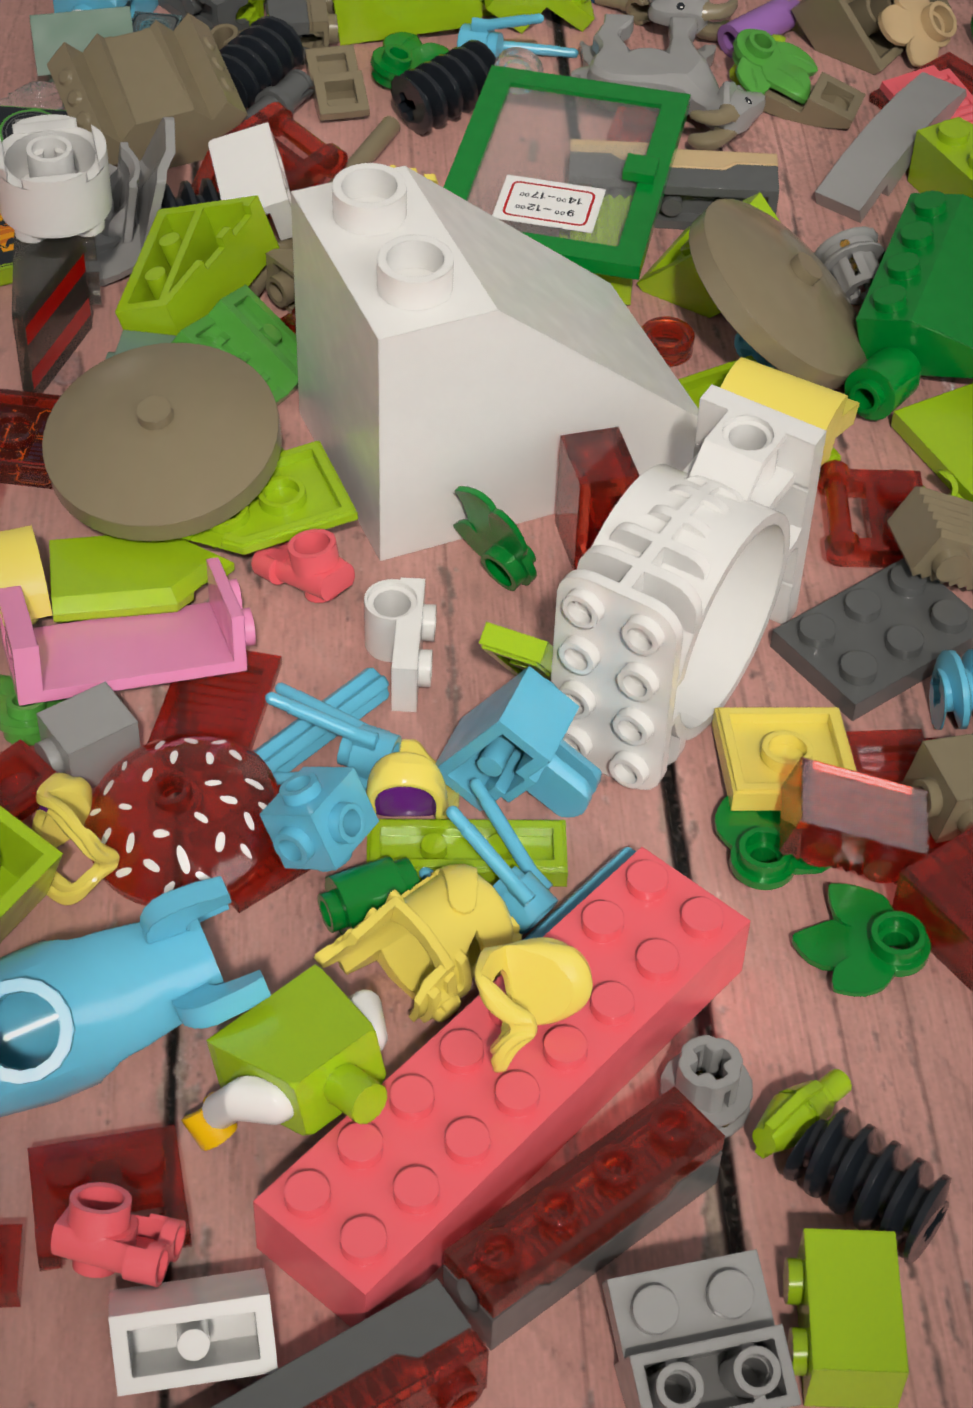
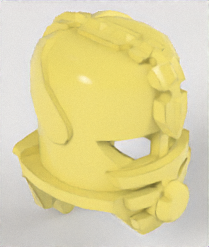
M452 864L432 872L431 877H426L416 884L413 889L407 890L402 895L397 890H393L382 907L378 910L375 907L371 908L361 923L356 925L354 929H348L333 944H329L314 955V959L322 968L338 962L339 967L346 975L377 961L388 977L414 1000V1008H412L411 1013L408 1015L413 1022L419 1018L423 1023L431 1019L443 1022L456 1013L461 1005L460 998L471 989L472 980L475 977L476 963L481 951L487 947L522 940V934L519 933L520 926L514 917H511L502 897L490 883L477 874V868L466 864Z

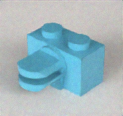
M530 666L460 719L435 763L443 775L445 784L456 793H459L461 797L480 812L483 809L470 787V781L474 778H479L495 801L502 797L509 803L525 791H528L558 816L576 817L582 815L587 809L593 793L601 782L602 775L601 770L563 740L580 706Z

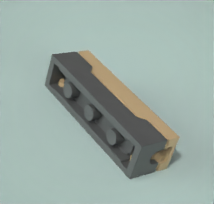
M570 144L568 184L606 189L602 202H605L607 199H610L613 203L620 199L624 204L629 200L632 201L638 182L622 180L623 168L628 153L646 155L648 147ZM677 149L654 228L685 230L714 201L719 199L743 201L761 192L776 214L779 198L777 154Z

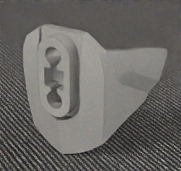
M174 117L162 118L140 161L129 148L128 142H120L118 166L109 164L112 207L105 218L104 230L92 237L75 235L66 238L43 240L42 242L51 264L69 273L84 253L86 271L80 279L101 286L120 280L132 273L158 209H161L167 180V170L176 153Z

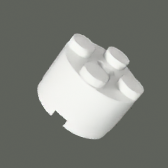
M58 114L33 116L13 124V134L2 142L0 138V214L3 220L14 229L16 238L21 242L34 244L45 239L66 238L75 235L92 237L100 234L105 228V218L112 207L107 145L103 133L93 125H91L92 132L77 127L76 118Z

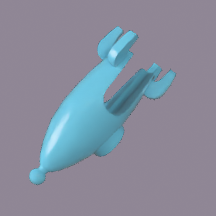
M221 876L193 882L163 893L153 899L143 909L140 915V922L94 932L69 940H41L0 958V1118L56 1103L102 1083L103 1079L120 1062L146 1048L181 1024L193 1029L209 1028L251 1009L271 996L260 969L224 983L200 925V922L230 909L228 904L232 903Z

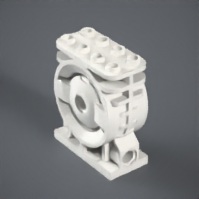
M712 384L700 398L695 436L696 445L694 446L691 462L683 471L666 464H659L651 467L639 476L626 490L609 514L592 547L580 558L577 570L568 573L560 582L556 596L551 682L580 706L563 740L597 766L603 774L631 789L651 790L658 786L667 771V765L676 761L682 753L686 740L696 737L712 722L714 708L724 707L753 658L769 619L784 624L795 614L825 445L826 430Z

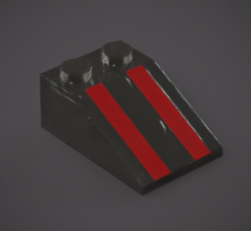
M14 232L12 320L25 403L37 402L92 329V305H102L100 271L90 272L89 261H97L96 236L81 237L75 235L66 238L45 239L31 244L18 240Z

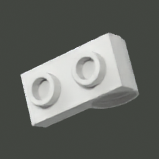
M401 577L400 580H382L369 587L364 596L365 647L374 658L385 662H392V711L417 712L419 687H431L433 650L422 648L423 641L435 642L437 605L425 604V579Z

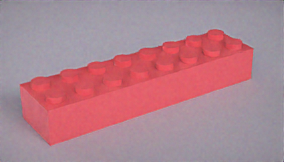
M641 847L543 936L560 940L576 948L587 960L591 969L593 988L586 1005L580 1011L564 1020L538 1025L536 1036L516 1053L507 1070L496 1073L493 1071L491 1064L492 1054L490 1046L501 1034L502 1021L487 1009L480 995H478L382 1083L387 1090V1101L382 1112L373 1121L360 1125L346 1116L253 1201L257 1249L350 1327L416 1291L742 971L751 921L647 849ZM501 974L494 983L506 994Z

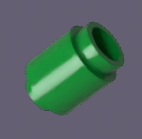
M884 347L875 352L847 377L845 395H848V399L860 403L857 414L869 420L884 419L917 390L921 377L920 362L914 353L904 347Z
M389 856L325 878V892L318 894L317 897L324 924L330 933L339 931L343 935L348 929H354L356 925L361 923L371 908L375 907L378 910L382 907L393 890H397L402 895L407 890L413 889L420 882V879L413 864L407 857L393 861Z

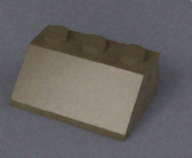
M801 0L791 9L815 51L875 75L881 72L906 49V46H898L889 42L878 27L879 13L886 7L893 5L894 0ZM929 0L930 2L942 1L951 8L947 0Z

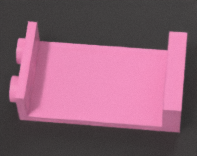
M218 557L206 559L209 602L186 605L178 612L90 619L36 628L32 626L21 585L0 588L2 645L19 706L71 698L105 681L113 691L247 671L246 646L255 645L256 635L250 608H242L241 591L237 579L227 578Z

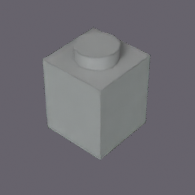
M106 681L36 713L41 741L34 744V749L38 761L48 777L54 773H66L73 777L84 778L91 788H95L143 764L138 721ZM127 761L125 770H122L123 763Z

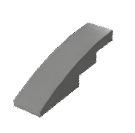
M920 73L882 108L842 154L815 191L816 204L861 223L880 194L889 196L908 167L910 168L916 131L951 119L967 96L966 89L927 73Z

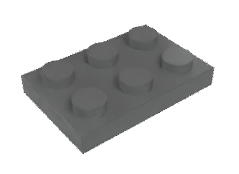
M903 558L773 629L770 647L833 705L839 708L845 716L854 721L932 676L937 657L943 650H955L960 658H962L968 649H973V609L946 586L940 584L938 580L931 581L929 577L922 579L920 574L912 576Z

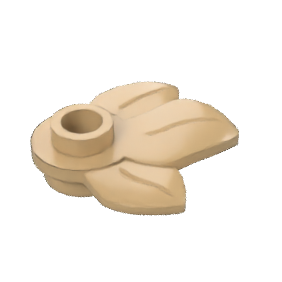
M894 0L893 5L886 7L878 15V27L885 38L894 45L906 46L911 65L919 68L929 67L937 61L939 49L950 42L951 37L957 30V21L953 11L942 1Z

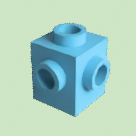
M303 767L296 775L287 779L280 786L277 796L259 814L273 842V847L285 868L312 869L320 872L336 871L339 867L346 864L352 857V852L379 822L354 767Z

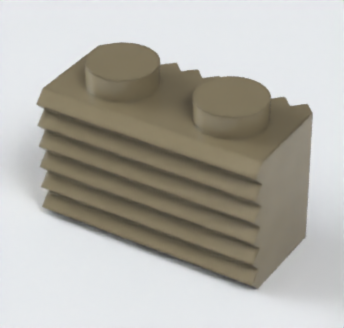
M921 486L914 487L887 520L888 527L912 576L920 574L922 579L929 577L931 581L938 579L940 584L948 582L949 586L956 584L958 589L966 587L967 591L973 590V502Z

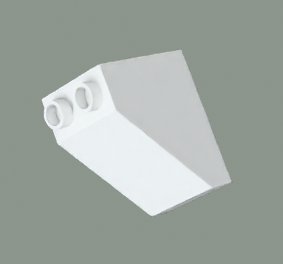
M377 163L356 164L341 170L334 177L333 182L291 191L299 413L314 441L320 440L358 512V522L380 561L463 539L453 527L457 521L468 519L461 500L454 492L459 486H469L483 492L493 501L497 509L503 510L516 524L622 496L639 476L653 466L666 464L683 471L691 462L694 446L696 445L695 436L699 409L611 283L407 166L392 168Z

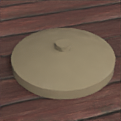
M716 200L693 221L689 231V245L694 265L710 297L738 334L757 353L782 372L831 390L843 386L847 377L866 361V356L859 343L857 314L837 280L813 251L778 220L759 208L739 200Z
M160 343L138 347L114 355L78 377L60 396L48 417L43 433L42 451L45 468L56 496L68 512L80 522L96 531L121 539L165 541L183 538L211 529L230 519L249 505L260 494L275 471L282 448V429L276 401L268 384L249 364L228 352L205 345Z

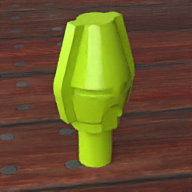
M832 1069L818 1081L810 1080L779 1091L778 1094L774 1095L752 1133L753 1142L756 1145L755 1153L764 1159L773 1153L794 1148L807 1129L821 1118H828L832 1114L835 1104L851 1091L852 1084L849 1077L840 1069Z

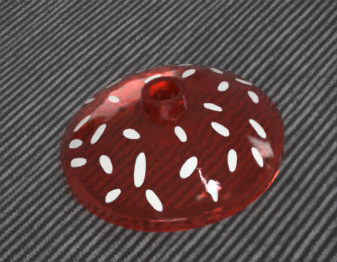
M176 734L154 740L135 749L107 772L93 793L91 811L84 827L95 833L103 844L118 852L120 856L118 867L103 878V880L115 892L130 901L147 906L153 899L163 893L193 882L218 876L222 877L230 894L249 881L260 870L274 849L273 842L259 814L277 796L279 788L267 764L257 753L244 744L217 734ZM181 792L177 797L166 799V797L173 793Z

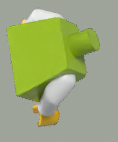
M314 964L271 994L270 997L206 1040L220 1089L209 1093L203 1099V1107L192 1114L184 1116L181 1121L203 1151L211 1150L230 1138L238 1127L237 1121L269 1125L281 1124L302 1136L315 1134L342 1113L360 1125L373 1121L382 1112L387 1101V1090L382 1085L386 1071L381 1051L388 1041V1034L379 996L371 990L363 989L347 997L324 970Z

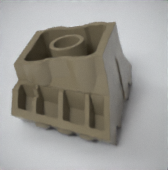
M187 13L174 31L155 20L149 28L124 35L104 38L97 33L83 52L63 42L47 63L68 116L77 119V127L92 132L91 125H93L103 133L107 145L108 163L116 167L118 166L120 142H128L129 148L140 161L163 117H174L176 153L168 168L170 169L211 158L208 142L233 133L248 115L209 26L190 13Z

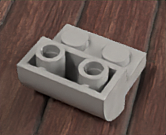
M757 1249L611 1278L602 1283L619 1362L614 1364L626 1408H790L802 1405L783 1324L775 1325Z

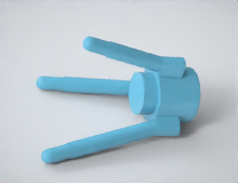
M540 13L493 19L473 17L471 24H462L457 40V47H460L469 40L481 41L494 53L498 62L501 60L503 52L576 58L579 55V51L576 48L505 41L501 32H495L496 29L542 23L544 16ZM518 88L542 98L548 95V92Z
M281 682L275 686L276 693L269 692L265 695L266 703L342 736L337 754V764L354 767L365 792L367 791L369 774L375 763L390 753L400 752L401 735L371 726ZM274 772L270 775L269 779L272 784L282 785L287 779L298 772Z
M474 778L470 781V787L519 868L514 866L511 869L456 806L448 807L446 815L458 828L462 836L500 878L493 887L506 903L511 917L513 916L519 924V933L524 936L553 909L559 900L549 891L553 884L536 867L483 782L479 778ZM422 867L419 870V876L424 880L426 877H431V873L434 871L428 867Z

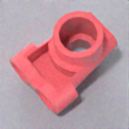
M325 529L305 530L296 534L288 542L256 551L251 562L252 570L258 576L275 585L286 583L304 591L305 598L308 601L314 603H324L334 599L342 591L353 585L355 578L353 566L339 556L335 535Z
M87 1183L72 1190L69 1197V1206L54 1224L51 1237V1253L72 1260L74 1271L85 1277L104 1278L116 1272L122 1274L123 1280L159 1287L164 1280L169 1263L176 1262L181 1254L186 1235L185 1220L150 1213L149 1217L131 1214L132 1196L126 1189L111 1183Z

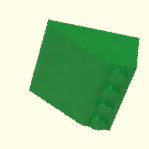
M940 191L910 194L856 318L859 343L866 356V360L884 347H904L918 358L921 365V376L973 378V198L964 194H944Z

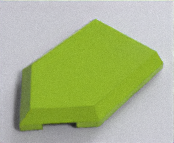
M320 440L281 451L277 466L270 480L249 505L225 522L203 532L183 537V539L247 555L288 542L296 534L305 530H327L358 520V512Z
M103 535L49 540L53 621L58 623L178 612L195 599L194 592L208 582L206 559L218 557L226 576L235 570L234 562L182 538L165 541H134Z

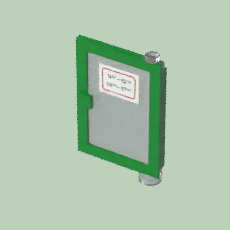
M521 47L505 49L497 56L494 65L490 68L443 188L591 273L639 280L690 108L691 94L544 73L540 59L530 50Z

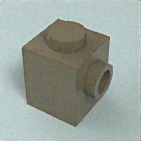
M973 733L922 741L902 782L910 796L913 810L923 819L935 843L963 838L972 841Z

